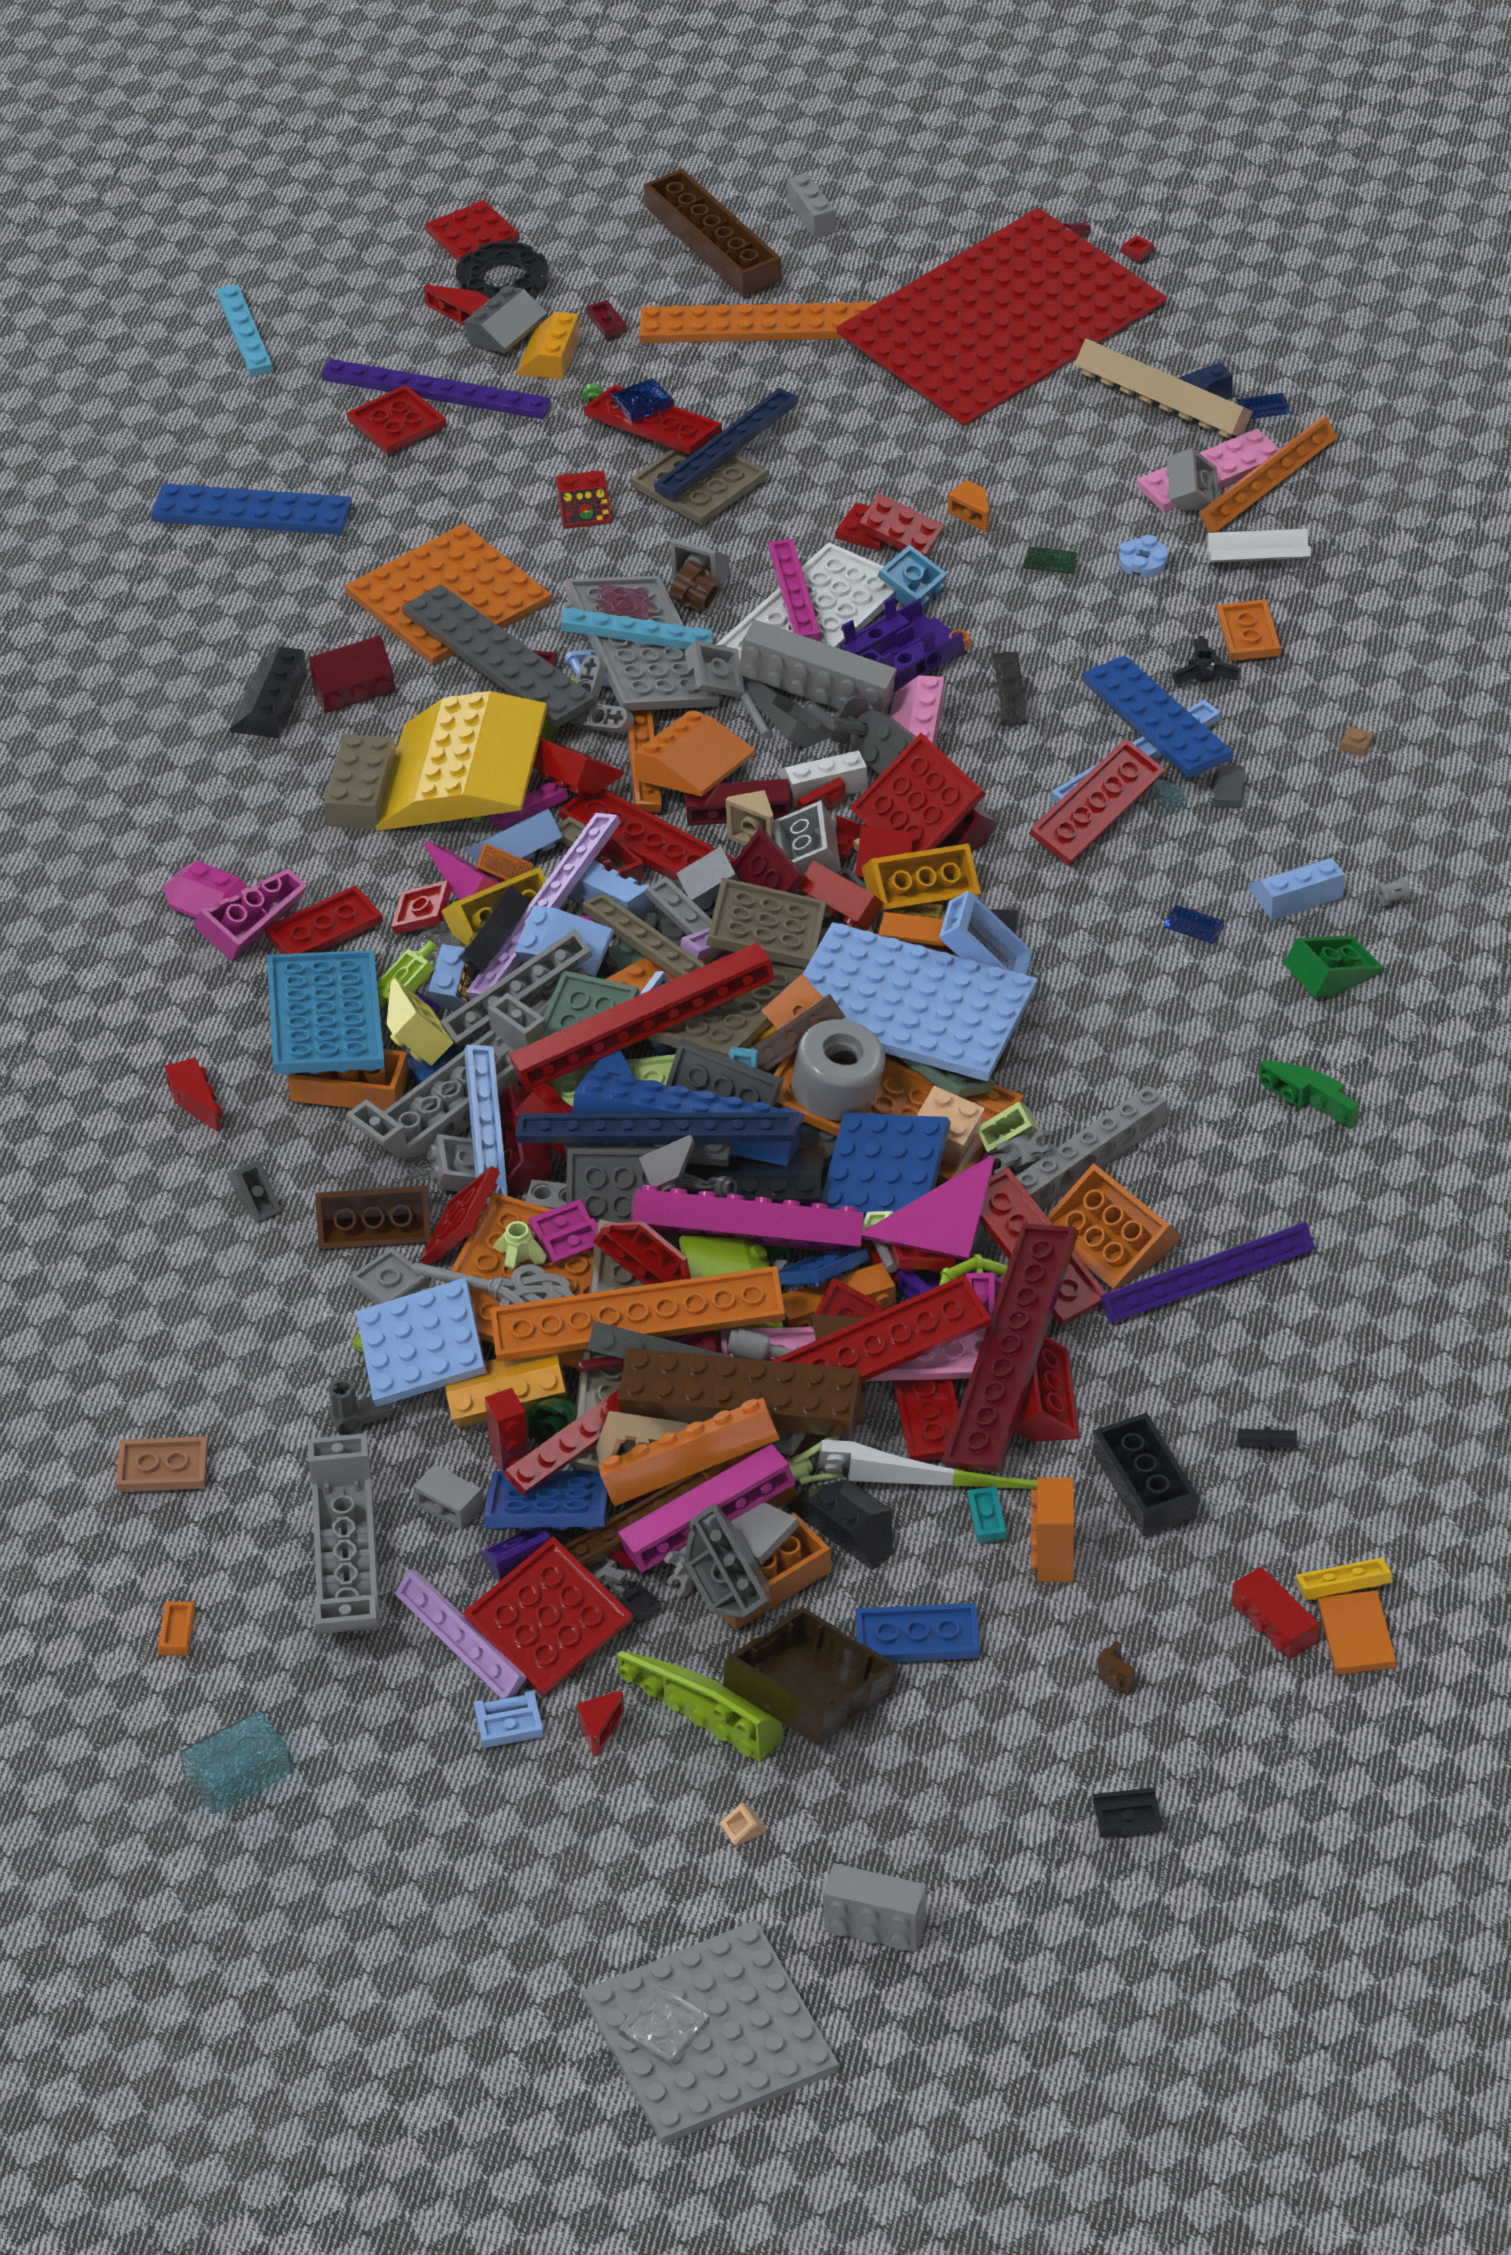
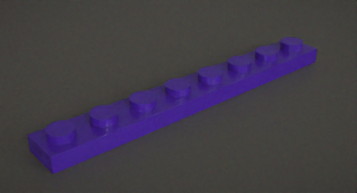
M1301 1222L1099 1296L1108 1323H1113L1315 1249L1307 1222Z

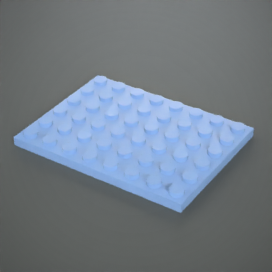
M834 922L830 925L803 972V975L823 997L830 993L845 1015L842 1020L852 1021L869 1029L879 1039L885 1053L987 1082L1037 987L1038 978L1027 976L1023 973H1016L998 966L978 963L972 959L963 960L947 952L932 950L921 945H914Z

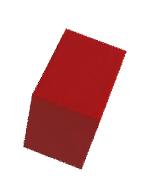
M616 1691L577 1704L578 1722L594 1756L598 1757L625 1712L622 1692Z

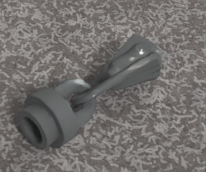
M684 1173L679 1188L685 1189L687 1192L709 1189L710 1192L716 1193L717 1197L727 1198L728 1194H736L737 1183L728 1176L712 1177L705 1181L692 1174Z

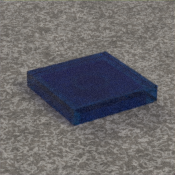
M654 378L610 394L612 402L631 422L675 406L674 399Z

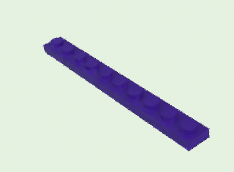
M329 359L321 372L323 381L391 392L407 385L421 398L543 420L551 407V398L341 360Z

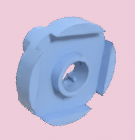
M1145 535L1142 538L1123 542L1120 545L1119 565L1123 571L1130 575L1136 572L1140 573V577H1152L1165 570L1169 552L1163 543L1157 541L1155 536Z

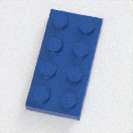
M976 1603L855 1608L857 1642L865 1644L892 1662L980 1658Z

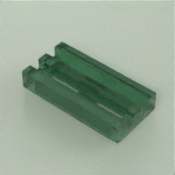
M1028 546L1024 560V569L1073 574L1077 552Z

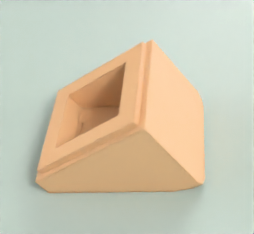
M743 1802L720 1822V1825L735 1846L758 1837L767 1831L755 1811Z

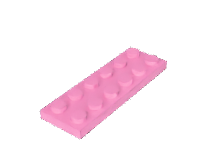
M1255 429L1202 451L1200 454L1217 467L1218 486L1220 489L1241 480L1280 449L1262 432ZM1168 466L1140 477L1136 481V487L1163 512L1178 507L1168 497L1169 478L1166 474Z

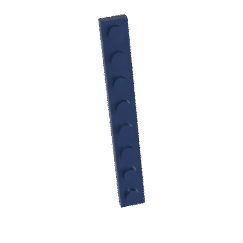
M781 388L775 390L654 483L655 492L675 500L798 404V396Z

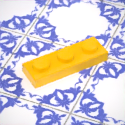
M1383 1558L1295 1575L1296 1586L1304 1600H1317L1318 1597L1338 1593L1347 1594L1353 1590L1368 1587L1377 1588L1383 1584L1392 1583V1573Z

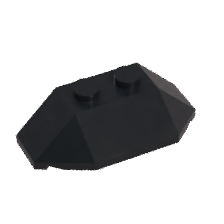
M849 1479L808 1487L787 1504V1509L872 1571L893 1554L892 1510L857 1484L849 1481Z

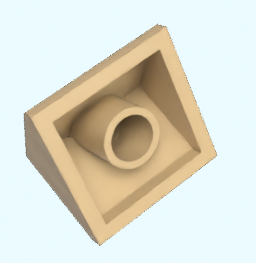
M765 790L730 796L726 799L728 839L746 846L760 828L765 830L774 840L773 813Z

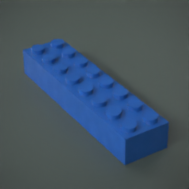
M602 1069L588 1071L574 1091L572 1113L795 1112L797 1123L794 1142H734L732 1155L788 1166L801 1144L804 1113L796 1112L792 1108L780 1109L770 1107L763 1102L750 1103L742 1101L738 1097L726 1098L716 1096L709 1091L697 1092L688 1090L684 1086H667L656 1080L643 1081L635 1079L631 1075L619 1076L609 1074Z

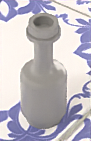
M739 1329V1331L731 1330L726 1353H731L733 1357L766 1360L767 1357L778 1358L793 1350L772 1345L770 1337L766 1334Z

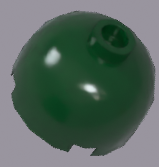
M549 1397L535 1404L526 1414L527 1433L530 1441L534 1438L536 1443L541 1445L576 1420L577 1406L562 1397Z

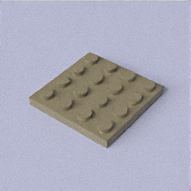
M673 448L630 478V485L702 526L766 480L767 470L734 453L675 500H671L655 492L654 483L691 456Z
M722 877L706 945L718 950L736 952L757 942L768 955L771 962H781L797 968H806L817 949L826 901Z

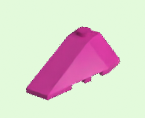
M428 841L424 844L445 881L448 880L452 886L454 896L458 899H463L504 882L476 870L475 865L468 863L469 861L444 847Z

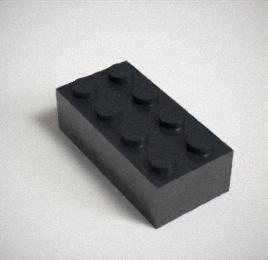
M1148 1413L1093 1430V1454L1143 1537L1197 1518L1198 1494Z

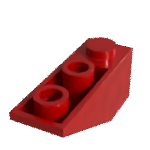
M196 1057L165 1065L167 1085L174 1102L215 1131H221L219 1119H223V1113L220 1103H214L216 1096L212 1084L207 1085L209 1080L205 1067L199 1066Z

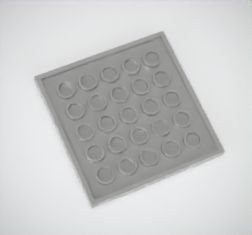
M757 1920L582 1990V1998L661 2146L839 2072V2063Z

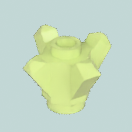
M521 1221L510 1223L506 1227L505 1233L497 1239L493 1246L500 1253L506 1252L504 1265L509 1269H513L520 1262L529 1259L535 1265L544 1264L547 1258L546 1253L534 1240L535 1233L530 1231L528 1225Z

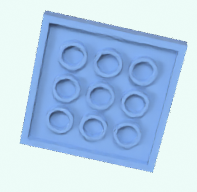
M466 1278L356 1311L372 1398L376 1407L487 1373L470 1289Z

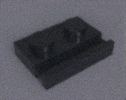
M1155 1787L1093 1794L1099 1838L1162 1831V1821L1155 1795Z

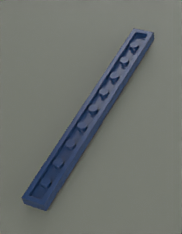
M795 1112L519 1113L516 1139L518 1143L675 1142L691 1135L695 1142H794L797 1117Z

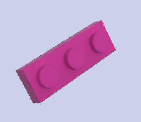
M555 783L543 784L540 789L526 793L522 810L489 815L490 822L501 829H505L569 799L567 790Z

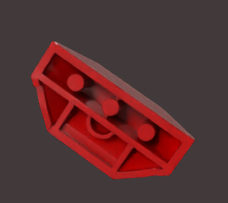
M643 1221L605 1224L593 1241L594 1244L644 1285L690 1279L687 1257Z

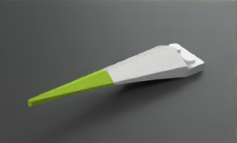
M822 1440L818 1457V1468H825L827 1472L838 1473L842 1472V1469H848L849 1481L1037 1489V1480L1000 1477L950 1469L886 1453L853 1441Z

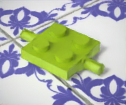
M428 940L420 951L413 952L407 949L377 982L379 1011L386 1003H389L390 985L394 978L412 992L430 978L431 972L435 967L427 958L438 948L431 940Z

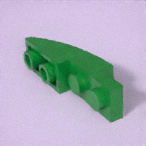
M1266 1060L1259 1063V1083L1266 1089H1270L1283 1097L1287 1102H1291L1299 1108H1303L1309 1103L1315 1109L1324 1112L1338 1123H1342L1350 1129L1358 1124L1359 1103L1344 1095L1345 1085L1312 1069L1290 1063Z

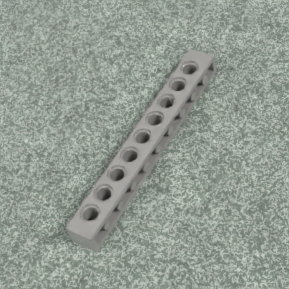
M1147 1085L1017 1175L1016 1178L1040 1209H1044L1067 1193L1093 1163L1101 1169L1167 1123L1168 1099ZM980 1221L971 1258H973L974 1254H980L995 1243V1240Z

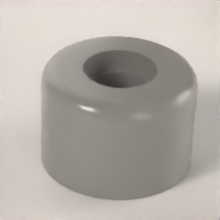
M833 1019L815 1024L804 1033L799 1043L791 1076V1089L794 1097L807 1111L824 1119L842 1121L843 1113H866L876 1100L884 1070L885 1052L883 1046L869 1029L852 1021ZM840 1057L855 1064L840 1065L832 1062L829 1058Z

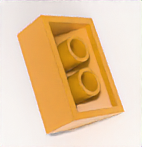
M555 312L534 328L518 367L517 375L563 380L580 339L579 315L568 312Z

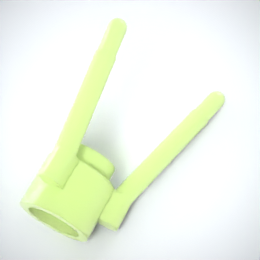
M829 1436L824 1440H837L839 1437ZM822 1441L802 1454L786 1460L789 1463L794 1480L799 1481L801 1486L810 1482L844 1476L843 1472L809 1476V1472L813 1471L808 1457L820 1451Z

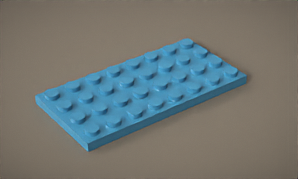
M374 950L267 955L274 1074L291 1075L302 1072L317 1074L323 1071L347 1072L349 1070L374 1071L376 1069H384Z

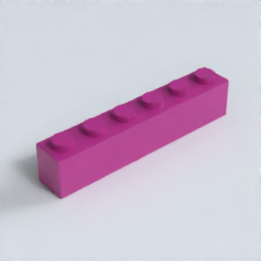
M771 1444L619 1531L618 1534L625 1552L642 1573L663 1561L669 1551L678 1552L687 1545L690 1533V1519L713 1503H716L728 1519L732 1521L796 1483L789 1463Z

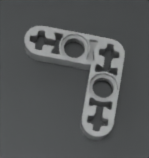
M589 655L581 664L576 683L584 689L587 686H591L590 693L596 697L597 704L607 666L598 656ZM597 704L581 713V716H576L569 721L578 728L624 733L632 727L634 718L623 707ZM604 712L603 720L596 723L597 715ZM613 717H614L615 719H623V720H620V721L617 723L616 721L613 720Z

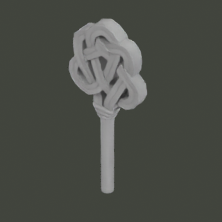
M414 1262L412 1267V1273L447 1282L466 1278L469 1287L488 1291V1294L496 1300H501L500 1306L574 1296L570 1290V1283L565 1277L545 1273L541 1267L533 1264L522 1265L515 1269L511 1279L497 1277L491 1280Z

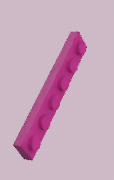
M793 539L768 542L769 553L792 632L821 641L820 630Z

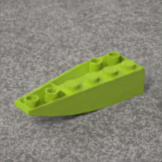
M620 1651L617 1654L618 1674L625 1681L633 1682L641 1687L649 1696L657 1697L666 1703L671 1710L679 1711L690 1718L695 1725L703 1726L711 1731L720 1741L730 1743L744 1756L752 1757L761 1762L783 1740V1727L780 1721L722 1686L721 1683L681 1666L655 1658Z

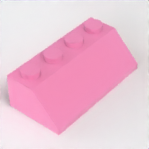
M917 676L894 693L890 717L915 736H918L921 732L935 746L937 745L944 706V677Z

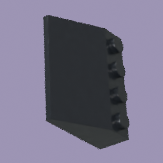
M798 1147L788 1166L731 1155L729 1166L710 1165L708 1179L712 1177L719 1178L720 1176L731 1177L737 1183L736 1194L744 1196V1200L755 1201L756 1197H765L772 1199V1203L783 1204L784 1200L799 1201L800 1206L811 1207L812 1203H822L825 1147Z

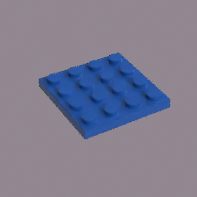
M843 1113L822 1194V1204L829 1205L828 1209L839 1210L840 1206L857 1208L856 1212H863V1218H865L868 1212L893 1211L894 1213L935 1189L951 1125L949 1118Z
M559 1470L525 1496H522L503 1476L505 1471H493L484 1514V1528L503 1531L510 1527H522L524 1530H536L539 1527H552L555 1530L582 1527L586 1530H594L605 1526L609 1494L600 1473L586 1470Z

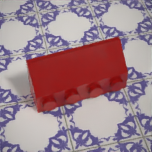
M1045 1335L1014 1431L1033 1442L1074 1440L1079 1437V1428L1068 1349Z

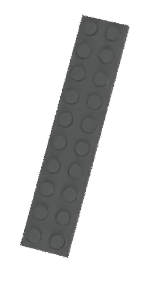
M442 584L402 606L403 615L511 695L546 703L548 708L545 720L554 727L558 728L597 705L596 697Z

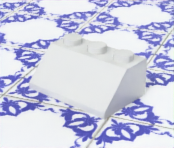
M859 751L778 770L780 779H788L790 801L793 807L798 806V798L837 778H841L845 782L846 795L865 791L868 788L867 766Z

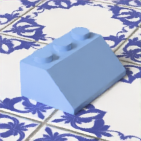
M547 809L466 850L476 862H478L483 845L485 844L528 861L535 857L534 851L541 848L542 852H545L557 846L555 841L563 836L550 810Z
M1329 858L1248 883V888L1272 921L1343 898L1345 874L1334 859Z

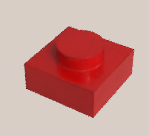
M1138 235L1121 245V253L1138 262L1154 252V244Z

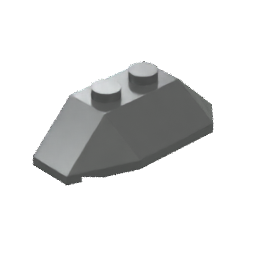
M713 1503L690 1519V1533L686 1545L684 1565L709 1611L712 1614L748 1618L771 1602L767 1579L743 1536L719 1506Z

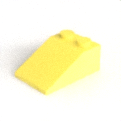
M394 978L390 985L387 1026L392 1032L390 1037L400 1047L405 1044L410 1048L409 1053L417 1061L421 1062L424 1060L432 1066L454 1042L433 1009Z

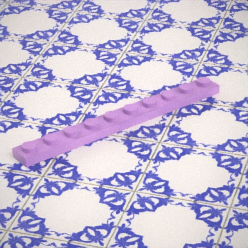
M595 813L531 901L496 955L468 988L466 994L469 1000L474 999L516 969L521 959L514 950L533 905L560 908L621 823L617 815Z

